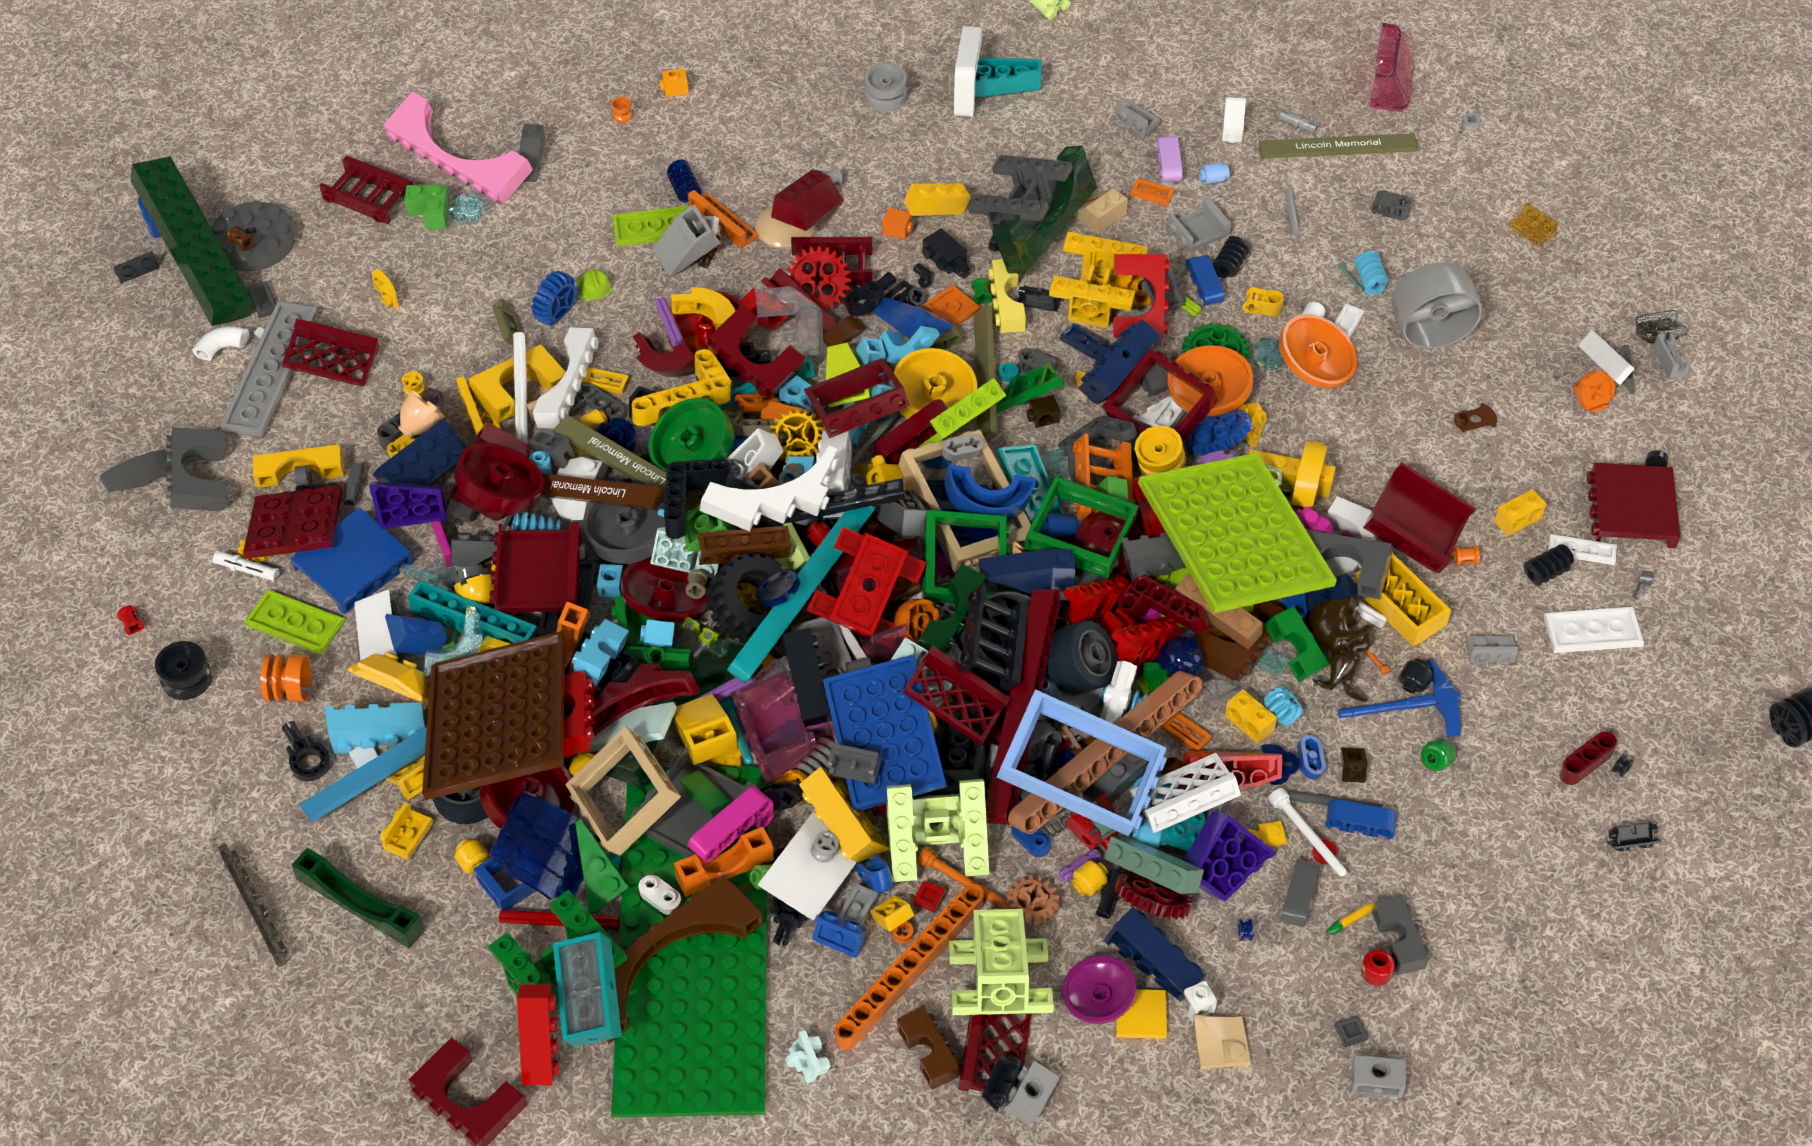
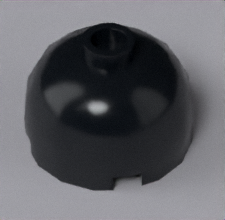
M625 651L623 652L625 656L622 658L617 656L616 659L609 661L606 673L598 683L603 690L609 682H628L640 666V663L631 652Z

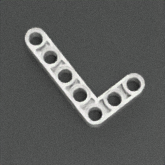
M963 26L955 66L954 116L974 117L975 78L982 43V27Z

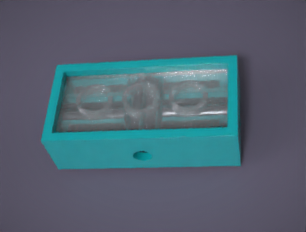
M601 932L553 943L563 1041L573 1047L622 1037L611 939Z

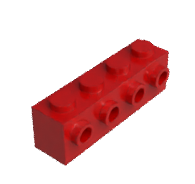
M520 984L518 991L517 1011L522 1085L552 1086L555 1075H559L560 1062L555 1060V1054L558 1053V1038H554V1032L557 1031V1017H553V1010L556 1009V995H552L551 985Z

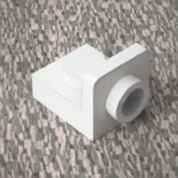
M1206 981L1184 990V995L1190 1004L1188 1016L1192 1023L1194 1015L1209 1016L1215 1013L1217 1000Z

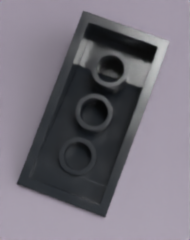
M949 702V705L954 706L959 705V703ZM981 707L984 717H990V710L986 707ZM976 708L966 709L969 719L978 718ZM961 710L952 711L955 719L958 721L964 720ZM941 719L937 748L947 787L938 789L936 792H960L959 781L985 779L988 735L984 742L979 745ZM971 724L973 731L981 736L983 733L981 724Z

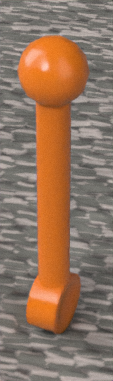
M1369 650L1364 651L1381 669L1382 674L1389 673L1390 668L1388 666H1383Z

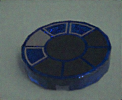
M785 569L778 571L760 585L757 597L767 607L778 606L789 599L787 596L791 592L793 595L797 592L800 586V578L794 570Z

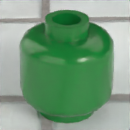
M1435 739L1424 745L1421 750L1422 763L1432 771H1442L1452 765L1455 760V749L1445 739Z

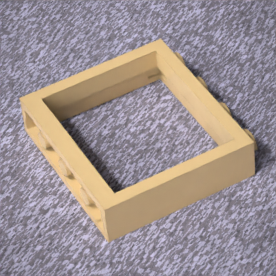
M626 726L565 784L571 793L570 798L581 808L579 810L580 814L591 824L589 826L590 830L600 838L599 844L608 853L612 851L619 856L681 797L641 736ZM631 750L658 793L614 835L589 796L588 791Z

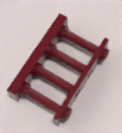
M346 155L342 160L344 174L332 187L323 183L319 185L322 198L328 203L333 202L371 217L378 223L389 224V209L400 197H405L406 186L413 185V182ZM357 177L360 179L349 193L340 190L350 178ZM367 184L377 185L365 200L356 197ZM389 190L394 192L382 206L373 204L383 191Z
M791 237L792 255L797 254L802 257V250L804 249L806 253H810L811 246L814 251H817L818 246H821L822 252L827 247L830 249V254L837 251L838 257L843 256L844 258L841 264L846 263L847 255H858V269H844L845 271H851V274L846 276V278L851 279L852 282L846 285L865 286L872 280V269H866V256L873 255L872 237ZM820 261L817 263L818 277L813 280L817 285H819L820 281H823L820 277ZM805 267L803 269L805 274L813 272V270H805ZM826 267L824 268V274L831 275L834 270H826Z

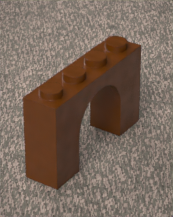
M1267 601L1254 604V611H1249L1248 613L1264 624L1273 616L1285 611V609ZM1264 625L1263 634L1249 650L1239 643L1227 642L1204 631L1192 645L1191 658L1201 665L1239 683L1243 676H1248L1252 669V664L1260 660L1266 646L1269 647L1273 640Z

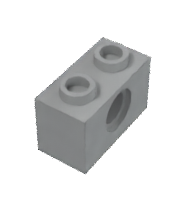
M1370 1054L1354 1055L1351 1069V1093L1403 1097L1406 1089V1060L1398 1059L1394 1056L1382 1058L1373 1057ZM1374 1072L1381 1073L1383 1077L1374 1075Z
M1036 1061L1031 1062L1028 1066H1022L1021 1071L1016 1077L1018 1082L1015 1087H1012L1008 1101L1003 1108L1029 1125L1038 1119L1059 1079V1076ZM1026 1087L1032 1090L1033 1096L1026 1092Z

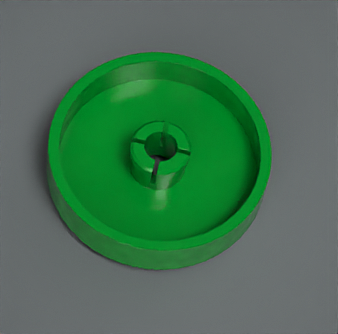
M691 398L683 400L669 408L655 424L649 440L650 458L657 468L666 473L668 464L676 461L726 460L732 450L734 441L732 422L720 407L708 399Z

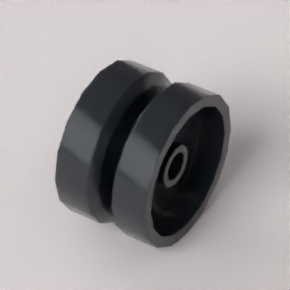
M179 641L166 646L157 655L154 663L155 670L160 679L161 686L168 696L176 700H189L203 694L210 686L212 680L211 668L207 662L205 652L199 645L190 641Z

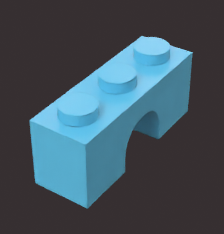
M606 619L603 620L600 626L596 625L590 639H585L581 652L577 651L571 662L574 664L572 673L585 670L588 679L592 678L594 685L597 686L606 673L610 658L616 659L624 648L629 630Z

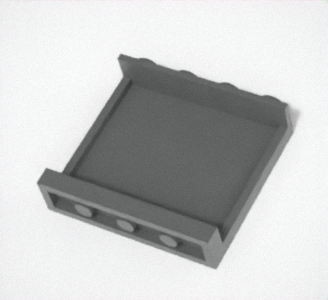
M687 748L680 755L677 754L672 761L671 767L667 772L664 771L681 797L643 833L646 837L685 858L695 855L688 847L690 838L713 818L681 787L680 780L699 770L730 801L728 805L747 789L756 786V784L750 781L743 786L701 763L693 765ZM655 787L647 792L645 800L640 807L637 806L633 810L631 818L658 793Z

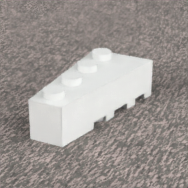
M758 428L726 460L731 462V470L736 473L735 477L745 482V478L760 463L770 471L782 454L783 449L775 434Z
M823 430L822 439L818 443L817 462L822 458L829 446L837 449L836 458L839 459L835 470H830L827 475L830 476L826 486L828 488L827 494L848 490L851 480L852 454L850 433L846 431L828 438ZM844 512L826 515L823 518L841 517Z

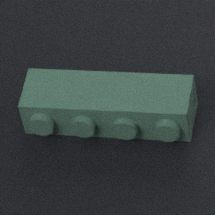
M1111 836L1105 855V860L1180 894L1198 893L1204 872L1203 869L1129 836Z

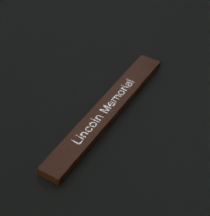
M543 474L544 487L540 496L657 511L664 490L655 486Z

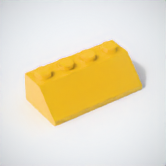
M820 767L799 784L804 791L802 793L803 798L814 806L816 817L822 823L825 822L829 828L827 832L837 837L841 846L839 850L847 860L851 859L861 862L889 849V846L864 810H853L849 789L841 777L829 775V770Z

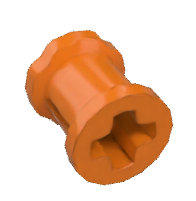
M1472 546V548L1454 547L1453 559L1455 566L1467 563L1478 565L1480 562L1478 546Z

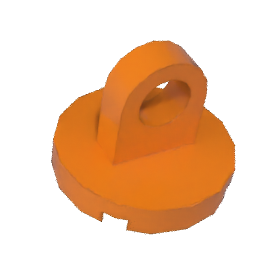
M1599 369L1591 370L1580 381L1573 383V391L1577 396L1579 405L1583 409L1590 412H1600L1606 409L1610 399H1613L1615 383L1614 379L1607 372Z

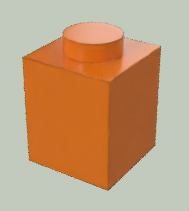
M888 207L882 220V234L906 239L907 234L912 233L914 227L910 213Z

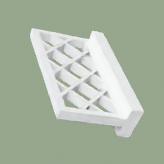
M1214 753L1159 777L1154 790L1149 789L1151 799L1146 810L1141 809L1147 819L1152 832L1156 833L1240 796L1241 793L1234 774L1228 771L1217 753ZM1214 762L1216 763L1214 769L1205 768ZM1189 773L1194 774L1192 779L1183 778L1185 775ZM1201 775H1209L1208 780H1200L1199 777ZM1166 783H1173L1170 788L1162 787ZM1179 784L1188 785L1186 790L1177 789ZM1138 787L1130 790L1133 799L1136 795ZM1157 794H1166L1164 799H1156Z

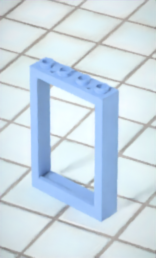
M1035 689L997 778L1129 836L1133 829L1138 830L1143 818L1139 816L1141 809L1146 810L1151 799L1150 796H1147L1149 789L1154 790L1159 777L1155 776L1157 770L1162 771L1167 760L1163 756L1166 747ZM1040 713L1149 761L1126 818L1016 770Z

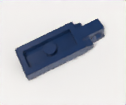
M1075 323L1060 335L1062 342L1095 360L1102 357L1108 347L1105 340Z

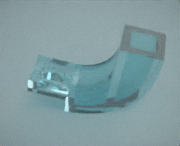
M476 606L466 607L465 630L463 637L457 644L449 648H426L425 675H430L431 664L478 652L482 642L483 629H474V627H479L480 614L475 613Z

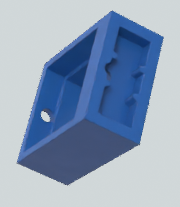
M520 838L474 868L477 882L500 910L510 909L551 882L549 874L551 868L544 859L541 861L537 856L538 853L531 843L527 844L523 838ZM523 856L537 874L506 894L492 876Z

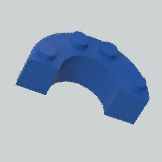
M951 464L948 465L945 475V489L948 498L960 512L1006 516V521L1018 516L1026 508L1036 483V478L1014 475L1013 481L1006 488L989 490L975 482L971 475V468Z

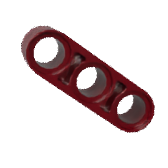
M1600 732L1564 760L1559 773L1562 782L1568 785H1575L1609 760L1617 745L1616 737L1610 732Z

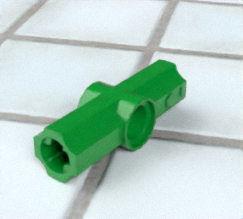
M626 646L623 651L631 652L640 664H659L662 670H691L694 665L692 649L662 648L660 646ZM662 653V659L655 663V657Z

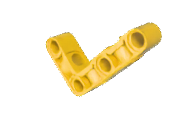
M698 350L695 353V374L699 381L634 399L632 401V421L638 426L657 423L659 418L673 405L691 398L708 399L717 406L725 404L731 398V380L710 350Z

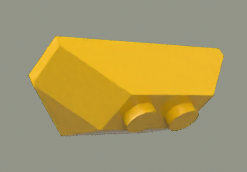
M385 652L384 656L375 653L347 668V671L428 704L429 686L424 672L416 669L417 664L407 660H404L403 663L398 662V656Z

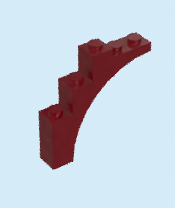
M640 664L628 682H609L594 701L595 707L592 708L594 724H591L594 737L614 721L647 704L677 696L695 695L699 687L690 672L663 671L659 664ZM570 709L564 720L572 713L573 709Z

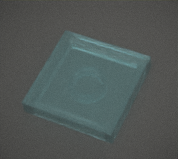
M402 564L399 569L401 573L418 582L421 580L451 593L455 592L453 585L438 576L407 564Z

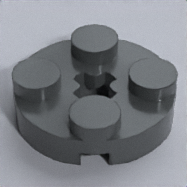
M491 562L486 563L487 568L484 569L483 565L458 570L456 571L457 576H453L452 572L447 573L449 582L454 581V585L459 582L462 584L467 582V577L490 574L492 564Z

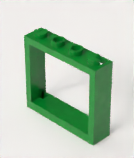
M1055 476L1026 535L1025 549L1031 552L1046 549L1073 550L1076 568L1109 579L1123 549L1121 538L1129 536L1137 519L1139 506L1113 497L1110 494L1093 490L1088 486H1082L1068 479L1065 480ZM1057 497L1126 520L1109 558L1040 534Z
M926 510L923 536V561L926 562V565L922 572V599L936 603L955 604L954 598L947 588L935 587V524L998 529V556L1010 555V545H1006V538L1010 534V525L1006 524V516ZM998 586V592L986 591L985 598L999 592H1010V587L1003 588Z

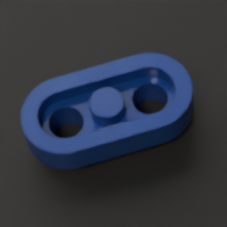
M1305 735L1297 745L1300 769L1307 778L1318 779L1326 769L1322 743L1315 736Z
M1011 826L1012 836L1031 855L1044 857L1050 852L1051 840L1040 828L1033 834H1027ZM1036 842H1042L1043 844L1037 845Z

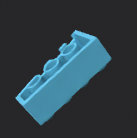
M421 702L391 703L386 708L378 704H369L368 708L355 709L354 705H345L342 710H333V706H324L327 730L334 754H346L351 752L353 747L359 746L362 749H369L385 744L395 745L425 728Z

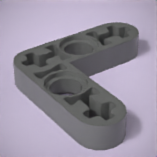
M589 382L581 383L580 391L575 396L574 403L577 405L569 410V416L572 417L587 405L593 410H602L607 420L615 424L621 423L626 417L625 408L620 403ZM599 401L607 402L604 406L596 405ZM612 411H613L614 413L620 412V414H619V415H617V414L612 415Z
M1101 416L1093 419L1059 442L1058 446L1062 456H1068L1069 452H1073L1075 441L1084 433L1088 434L1090 444L1101 436L1118 441H1128L1137 436V431L1132 422Z

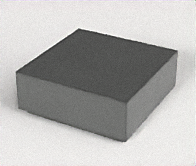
M1358 1016L1337 1022L1334 1025L1344 1047L1368 1040V1035Z

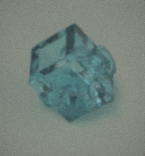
M473 192L466 195L461 193L454 199L456 203L448 211L459 224L463 225L477 220L481 216L480 211L485 206L481 203V199Z
M1262 337L1254 346L1253 364L1265 367L1268 370H1277L1282 363H1285L1280 352L1279 340Z

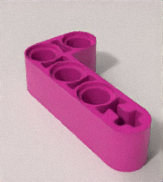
M756 786L750 787L690 838L688 847L704 862H710L753 825L757 828L767 827L774 816L773 801Z

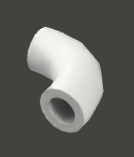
M233 326L216 328L206 333L195 344L192 351L196 357L211 361L214 354L222 348L237 347L243 349L248 342L249 331L242 327Z

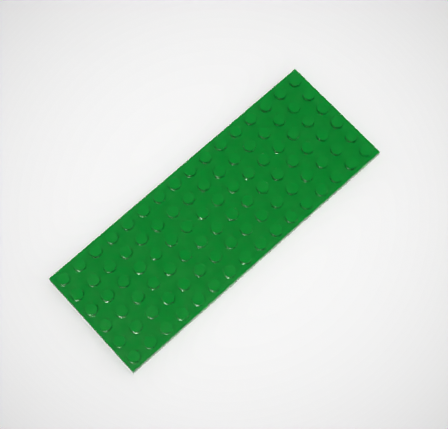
M768 765L709 767L743 786L748 781L756 784L759 790L768 786ZM664 767L662 769L667 772V770L670 767ZM627 768L625 824L631 819L633 810L637 806L640 807L647 792L655 787L643 768ZM753 825L743 834H746L758 828ZM767 826V827L764 828V830L766 831V833H767V835H768V826ZM643 834L623 853L622 876L630 886L621 895L619 947L623 951L631 945L633 940L649 932L654 924L662 922L669 916L660 912L640 896L639 882L642 878L648 875H655L679 892L682 902L681 906L693 895L684 896L675 876L674 863L685 859V857ZM737 838L733 843H731L720 854L732 848L737 843L739 838ZM753 869L728 880L761 911L762 925L744 939L728 934L707 933L675 941L652 956L635 977L629 991L626 1007L629 1029L622 1034V1037L615 1039L612 1118L765 1115L767 891L756 889L751 883L750 873ZM654 884L647 885V887L654 886ZM668 897V898H666L665 900H666V901H670V900H672L673 898Z

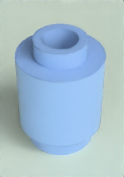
M1222 162L1202 165L1199 170L1200 181H1204L1205 185L1224 182L1225 179H1229L1228 165L1226 163L1222 164Z

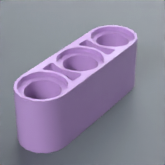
M1158 136L1157 148H1159L1158 160L1160 162V176H1162L1161 182H1181L1182 164L1178 136Z

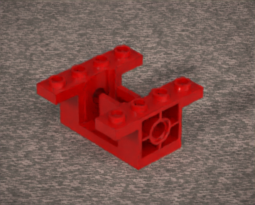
M842 527L833 548L855 557L839 597L834 598L815 590L806 611L891 647L897 633L895 623L881 618L882 612L897 577L899 576L918 584L926 562L908 555V551L866 533L863 536ZM865 579H871L874 582V588L871 592L865 591L862 587Z
M1122 576L1067 587L1063 595L1070 601V604L1063 617L1068 620L1069 625L1083 620H1092L1100 624L1112 639L1116 649L1117 662L1126 661L1137 666L1136 673L1142 671L1143 662L1155 661L1167 640L1178 638L1183 631L1169 617L1155 620L1148 619L1145 624L1137 626L1136 624L1134 625L1136 621L1121 608H1117L1113 614L1111 611L1116 602L1130 585L1128 580Z

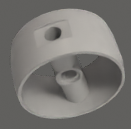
M1440 262L1422 266L1406 275L1397 284L1392 293V308L1399 329L1405 339L1411 345L1418 348L1435 349L1454 344L1470 334L1481 319V301L1474 283L1461 266L1453 263Z

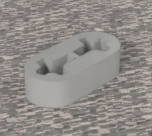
M974 434L948 439L944 443L942 455L949 461L976 457L981 453L983 440Z

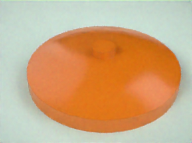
M1312 314L1298 315L1290 319L1280 332L1279 348L1285 363L1295 375L1306 383L1324 389L1338 388L1344 385L1355 373L1357 354L1351 340L1341 328L1326 318Z
M1214 345L1201 346L1183 353L1174 361L1184 369V372L1187 374L1193 373L1199 378L1200 383L1203 385L1207 383L1216 390L1214 393L1219 401L1206 416L1223 415L1237 409L1251 394L1253 387L1251 366L1241 354L1230 348ZM1168 372V391L1171 398L1180 408L1190 412L1203 395Z

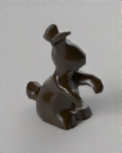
M1352 597L1329 600L1314 605L1308 621L1304 623L1309 632L1314 636V640L1328 649L1332 657L1330 661V680L1312 679V681L1328 690H1333L1336 684L1341 682L1344 686L1345 694L1355 700L1366 702L1367 698L1352 688V680L1360 665V655L1358 652L1367 651L1372 644L1371 633H1369L1372 628L1371 625H1366L1357 631H1349L1348 628L1356 625L1360 616L1359 611L1355 610L1356 600ZM1363 636L1361 641L1351 642V640Z

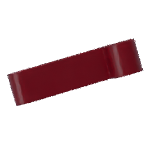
M941 399L932 401L876 441L873 448L877 455H883L886 464H899L904 451L911 448L916 449L934 436L937 432L930 421L948 409L944 401Z
M1144 575L1136 577L1118 600L1119 608L1134 621L1140 619L1150 607L1195 633H1202L1209 627V619L1200 605Z

